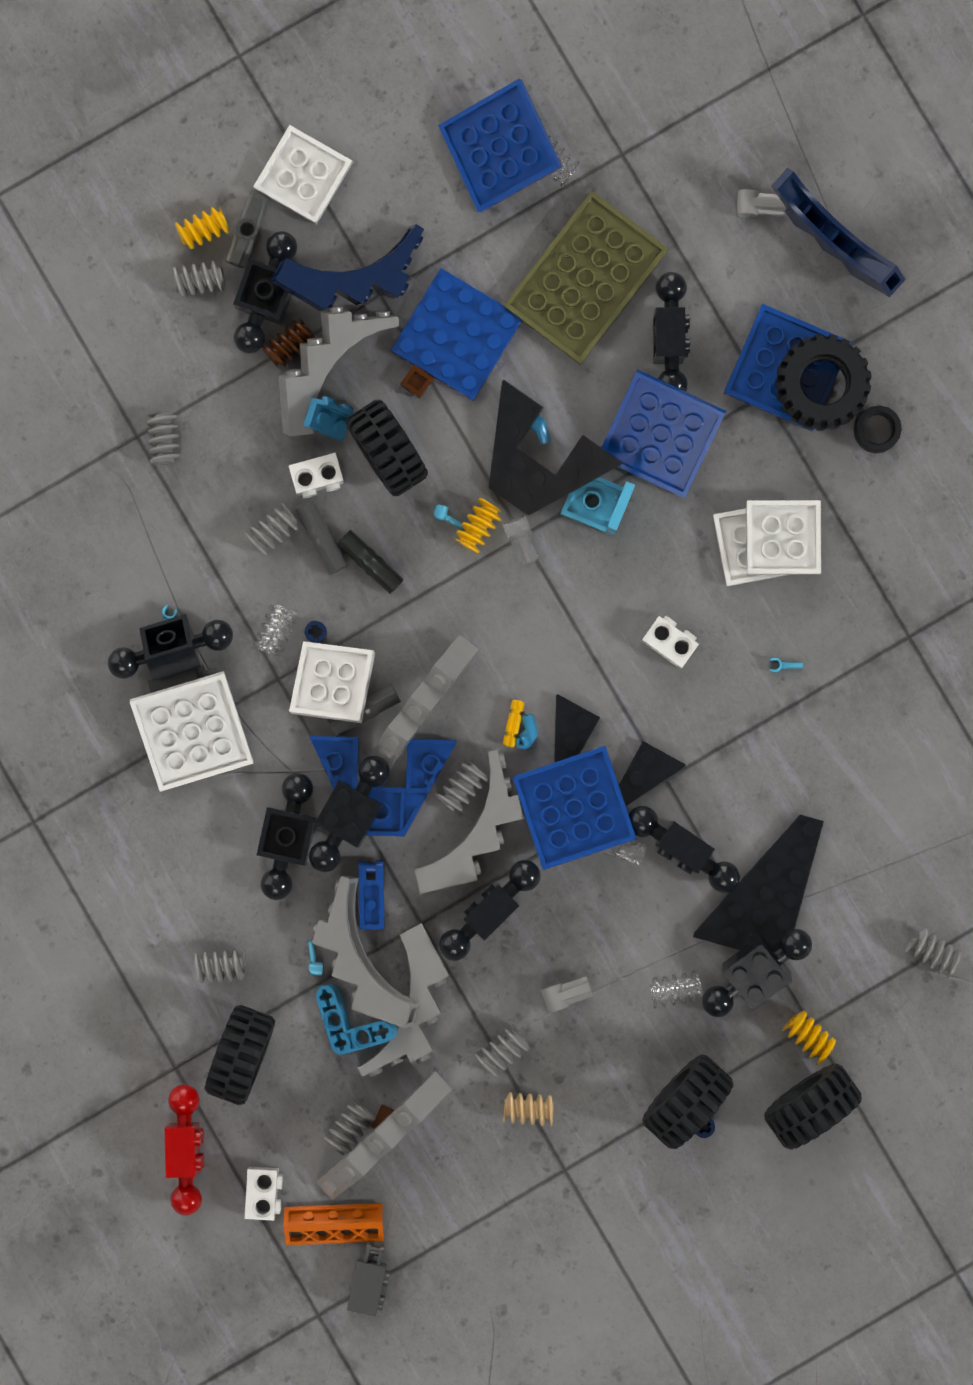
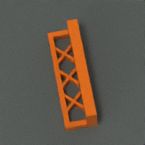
M382 1203L284 1207L283 1227L285 1245L384 1242ZM378 1229V1233H367L365 1230ZM342 1230H350V1231H352V1233H350V1234H343V1233H341V1231H342ZM317 1231H325V1232H327V1234H326V1235H318V1234H316V1232H317ZM290 1232H301L303 1235L290 1236Z

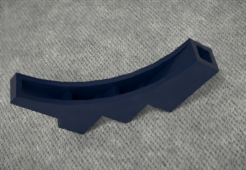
M787 168L772 184V188L787 208L785 212L792 223L812 235L823 251L841 260L852 276L888 297H891L906 280L897 265L868 247L836 220L810 193L794 171Z
M417 224L409 226L401 240L385 256L357 270L345 272L321 271L305 267L288 258L281 260L270 282L318 311H323L333 306L337 298L334 295L335 293L355 305L362 304L363 302L366 303L373 292L371 287L391 299L398 298L399 295H404L409 286L406 282L410 276L402 272V270H406L412 261L410 255L413 249H417L423 240L421 234L424 229Z

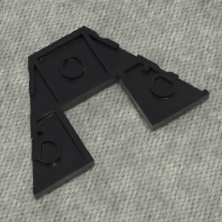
M503 380L489 480V489L529 516L623 465L621 460L585 435L581 436L556 474L528 456L518 446L545 407L506 380Z
M559 694L556 695L554 763L579 755L600 719L599 716ZM642 741L622 780L618 783L625 805L627 806L685 767L686 764Z

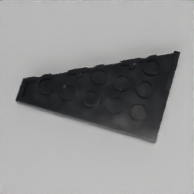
M799 815L755 863L750 871L746 873L737 887L728 893L715 910L694 931L693 937L741 950L762 935L774 951L779 949L783 935L787 931L795 929L824 821Z

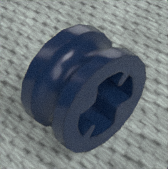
M312 621L305 627V636L312 643H320L327 636L326 627L319 621ZM317 625L318 629L323 630L322 635L319 634L320 638L314 639L313 635H309V630H313L312 626Z
M711 1118L708 1125L710 1130L708 1132L703 1130L701 1133L699 1131L696 1133L700 1138L710 1137L714 1133L715 1124Z

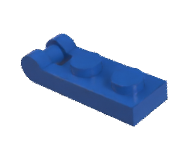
M376 860V863L359 861L360 930L385 929L383 860ZM376 873V880H367L366 874Z

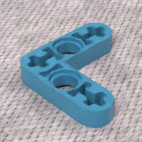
M327 984L317 990V1003L331 1048L335 1053L339 1055L386 1043L396 1037L397 1026L383 1020L352 1028L339 988L334 984ZM331 993L332 997L326 999L325 994ZM336 1005L335 1008L330 1010L328 1009L329 1006ZM332 1013H337L340 1016L341 1022L339 1026L332 1023ZM343 1028V1032H339L336 1034L335 1031ZM383 1028H388L389 1033H383L376 1036L375 1031H378ZM361 1030L367 1032L369 1036L367 1043H363L359 1038ZM346 1040L347 1044L340 1045L339 1041Z

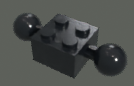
M279 231L269 237L266 244L267 253L270 256L268 265L249 258L233 303L236 310L250 314L248 321L238 326L234 333V343L244 353H255L262 348L265 335L261 325L264 319L279 325L283 322L292 294L270 281L281 260L287 258L291 260L296 255L297 242L288 232Z
M667 272L660 276L656 283V293L664 301V307H656L653 315V364H665V371L659 375V380L686 392L688 382L686 376L679 371V364H683L685 357H688V353H690V339H685V333H688V329H690V314H685V307H679V301L686 294L687 284L680 274Z
M186 614L139 628L143 650L134 652L125 647L114 650L108 658V668L115 677L126 679L137 672L139 665L147 663L153 681L201 667L197 648L207 646L214 651L224 650L233 640V630L223 620H212L204 626L202 633L194 635Z
M369 756L362 760L358 768L360 782L356 788L339 780L315 821V824L330 832L325 841L316 843L310 850L309 861L317 871L330 872L338 866L340 862L338 847L343 840L359 848L383 808L384 804L368 796L373 787L381 786L389 777V765L382 757Z
M302 773L289 775L282 784V793L287 800L285 811L270 807L266 809L256 855L274 859L273 868L267 871L261 879L263 894L272 900H281L291 891L292 880L287 873L288 863L307 865L317 818L300 814L302 803L308 801L313 793L312 781Z
M638 806L631 810L629 818L635 835L638 837L652 836L656 839L657 843L655 846L659 848L657 853L670 861L672 858L679 862L677 867L687 874L691 875L692 872L699 874L700 871H703L708 875L711 887L718 892L727 893L737 887L740 880L737 867L730 862L722 861L716 863L709 857L715 849L675 821H671L668 827L664 828L658 823V816L650 807Z
M529 860L518 861L510 869V881L503 887L499 884L494 887L491 884L482 893L484 899L479 904L474 901L464 911L467 915L464 918L466 924L460 930L452 929L442 935L439 942L442 955L449 960L458 961L467 956L471 947L470 940L476 934L485 941L520 906L513 897L519 891L533 890L539 884L541 874L538 866Z
M801 929L787 931L781 939V947L776 951L760 935L722 963V973L730 981V984L726 987H710L702 998L704 1010L713 1017H723L732 1010L734 999L739 995L743 997L753 1010L792 982V974L784 962L789 959L802 960L810 954L812 940L809 934Z

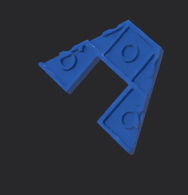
M310 736V740L333 789H335L339 780L356 788L358 785L359 737ZM412 739L407 745L406 788L373 787L368 795L384 804L369 830L368 836L405 837L455 747L456 740Z

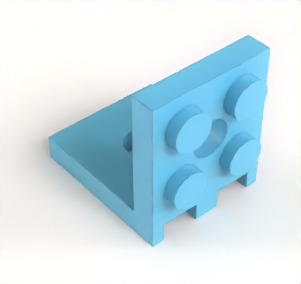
M599 477L569 493L560 515L615 536L635 485L626 481L624 487ZM594 494L599 498V504L596 507L591 508L586 505L585 498L588 495Z

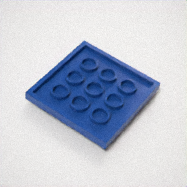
M522 79L513 81L438 125L473 203L480 213L562 168L561 162Z
M440 268L391 348V352L412 365L415 364L430 376L474 401L521 325L522 320L499 302Z
M762 304L723 394L803 428V424L799 422L794 423L791 420V416L788 413L785 414L781 409V401H778L776 397L777 388L775 387V380L777 378V370L789 350L795 344L800 343L802 339L807 337L813 338L817 334H823V336L828 337L832 333ZM815 361L809 364L803 370L800 378V386L805 396L816 404L824 405L840 369L827 361Z
M637 369L602 448L623 462V465L619 466V468L685 498L726 410Z
M606 746L512 777L543 870L637 840Z

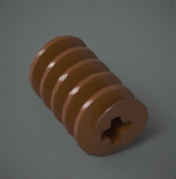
M301 319V323L295 320L292 321L294 329L287 326L284 328L286 336L277 333L279 342L270 339L271 348L266 345L262 346L264 353L277 368L278 364L284 367L287 366L286 357L292 361L295 360L292 352L300 354V343H307V339L316 338Z

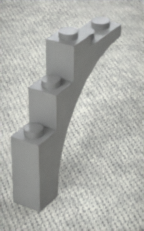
M343 306L328 307L329 311L321 312L323 341L322 338H309L307 343H300L302 372L299 369L287 370L284 375H279L284 434L290 437L313 434V430L303 426L311 399H317L322 384L335 362L350 347L363 338L380 330L398 327V316L390 314L388 310L376 311L374 316H367V313L352 314V312L343 309Z
M459 635L436 662L425 680L411 695L400 713L387 727L369 756L382 757L388 763L389 769H391L414 735L469 665L479 649Z
M498 750L488 752L490 764L489 793L485 808L476 826L465 841L449 855L433 864L415 869L420 894L477 881V875L481 874L478 860L473 861L472 856L501 850L500 845L504 844L501 829L496 830L495 826L524 819V811L519 796L508 797V792H512L509 777L504 778L502 771L503 768H507L504 754H498Z
M351 875L341 876L335 885L334 891L336 895L334 902L331 903L328 909L329 919L319 920L315 924L312 932L314 936L312 944L338 952V955L335 956L332 962V976L358 985L351 997L353 1002L352 1010L402 1028L411 1027L415 1021L419 1002L401 994L389 985L375 970L364 951L358 935L355 918V896L359 878Z
M423 923L400 934L407 951L411 972L409 998L419 1002L414 1024L407 1028L399 1027L394 1039L390 1040L374 1057L358 1067L362 1077L368 1074L369 1078L382 1072V1066L390 1063L392 1067L404 1060L403 1055L405 1054L410 1062L416 1060L417 1064L429 1059V1053L433 1051L420 1024L424 1023L425 1026H428L439 1020L437 1015L441 1014V1011L428 986L432 985L433 988H437L446 983L445 978L449 976V973Z
M435 1071L316 1183L325 1194L334 1200L348 1187L361 1179L409 1131L417 1126L452 1090L450 1086Z

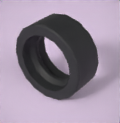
M881 405L872 406L864 410L857 418L854 426V436L859 446L867 452L875 454L891 449L900 439L902 431L901 420L898 415L889 407ZM876 415L888 419L892 427L890 438L884 443L879 444L870 442L864 435L863 430L867 419Z

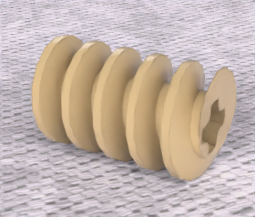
M509 1092L504 1102L503 1123H505L507 1116H509L511 1124H514L517 1117H519L522 1125L529 1118L531 1125H534L536 1120L539 1119L541 1126H544L546 1120H549L552 1127L554 1112L552 1096L548 1095L546 1101L543 1102L542 1095L538 1094L534 1101L532 1094H528L526 1100H524L522 1093H518L517 1098L514 1099L512 1092Z

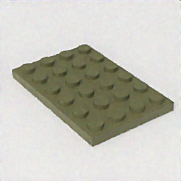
M591 191L503 306L581 365L669 249Z

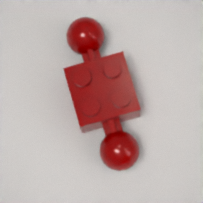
M187 1084L178 1085L170 1092L168 1104L170 1109L177 1114V1123H170L164 1128L166 1178H178V1186L171 1194L170 1203L174 1211L183 1216L194 1214L202 1204V1195L199 1189L193 1185V1177H196L205 1166L204 1153H200L201 1143H204V1129L200 1128L199 1122H192V1114L199 1106L200 1097L197 1090Z

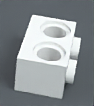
M336 452L289 465L297 496L302 495L303 498H310L317 495L316 491L326 489V492L340 489V485L344 484ZM326 468H333L336 474L334 478L327 480L322 476L323 471ZM304 474L312 476V482L308 486L299 484V479Z
M659 616L641 642L679 669H682L699 645L695 642L697 637L687 630L684 632L678 630L675 627L677 623L669 617L661 618ZM658 627L665 628L668 632L667 639L658 640L655 637V629ZM683 641L687 644L688 651L686 654L681 655L675 651L676 642Z
M249 1166L247 1169L245 1219L274 1221L276 1214L281 1213V1199H277L278 1189L282 1190L283 1175L279 1174V1168ZM261 1175L269 1176L272 1181L271 1186L262 1187L258 1181ZM259 1200L268 1201L270 1210L267 1212L260 1211L257 1207V1202Z

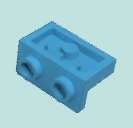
M323 396L322 400L312 398L303 426L343 442L347 431L346 420L354 414V408L345 404L336 405L337 400Z

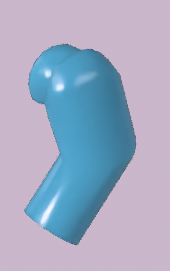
M539 415L530 429L536 432L539 443L545 444L550 442L551 438L545 419Z
M533 714L522 716L524 730L516 740V745L519 749H529L538 737Z

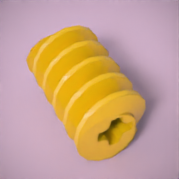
M220 206L219 212L214 207H211L210 216L205 211H201L202 219H199L194 214L193 223H190L185 218L184 227L178 222L175 223L184 247L187 245L191 250L194 249V241L200 246L203 245V237L211 242L212 233L220 238L221 229L226 234L230 233Z
M482 498L478 499L481 507L473 506L472 508L476 515H467L470 523L463 522L461 524L465 532L457 530L456 534L459 539H455L465 548L478 554L480 551L476 544L485 545L481 537L491 536L487 528L495 529L496 526L492 521L502 520L497 514L502 511Z
M801 1011L785 1024L782 1032L789 1028L788 1038L796 1035L795 1044L798 1045L804 1042L802 1051L805 1052L811 1049L809 1058L811 1059L818 1055L819 1059L816 1064L820 1065L833 1051L836 1039L830 1038L827 1040L829 1033L827 1031L820 1033L822 1026L820 1024L813 1026L814 1018L806 1019L807 1012Z

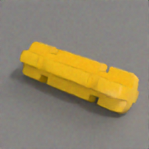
M515 699L511 702V713H509L505 729L507 733L503 738V745L512 748L516 745L517 738L515 737L516 734L518 735L522 718L520 714L524 709V702Z

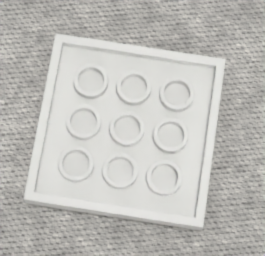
M224 671L130 699V705L160 792L254 764Z

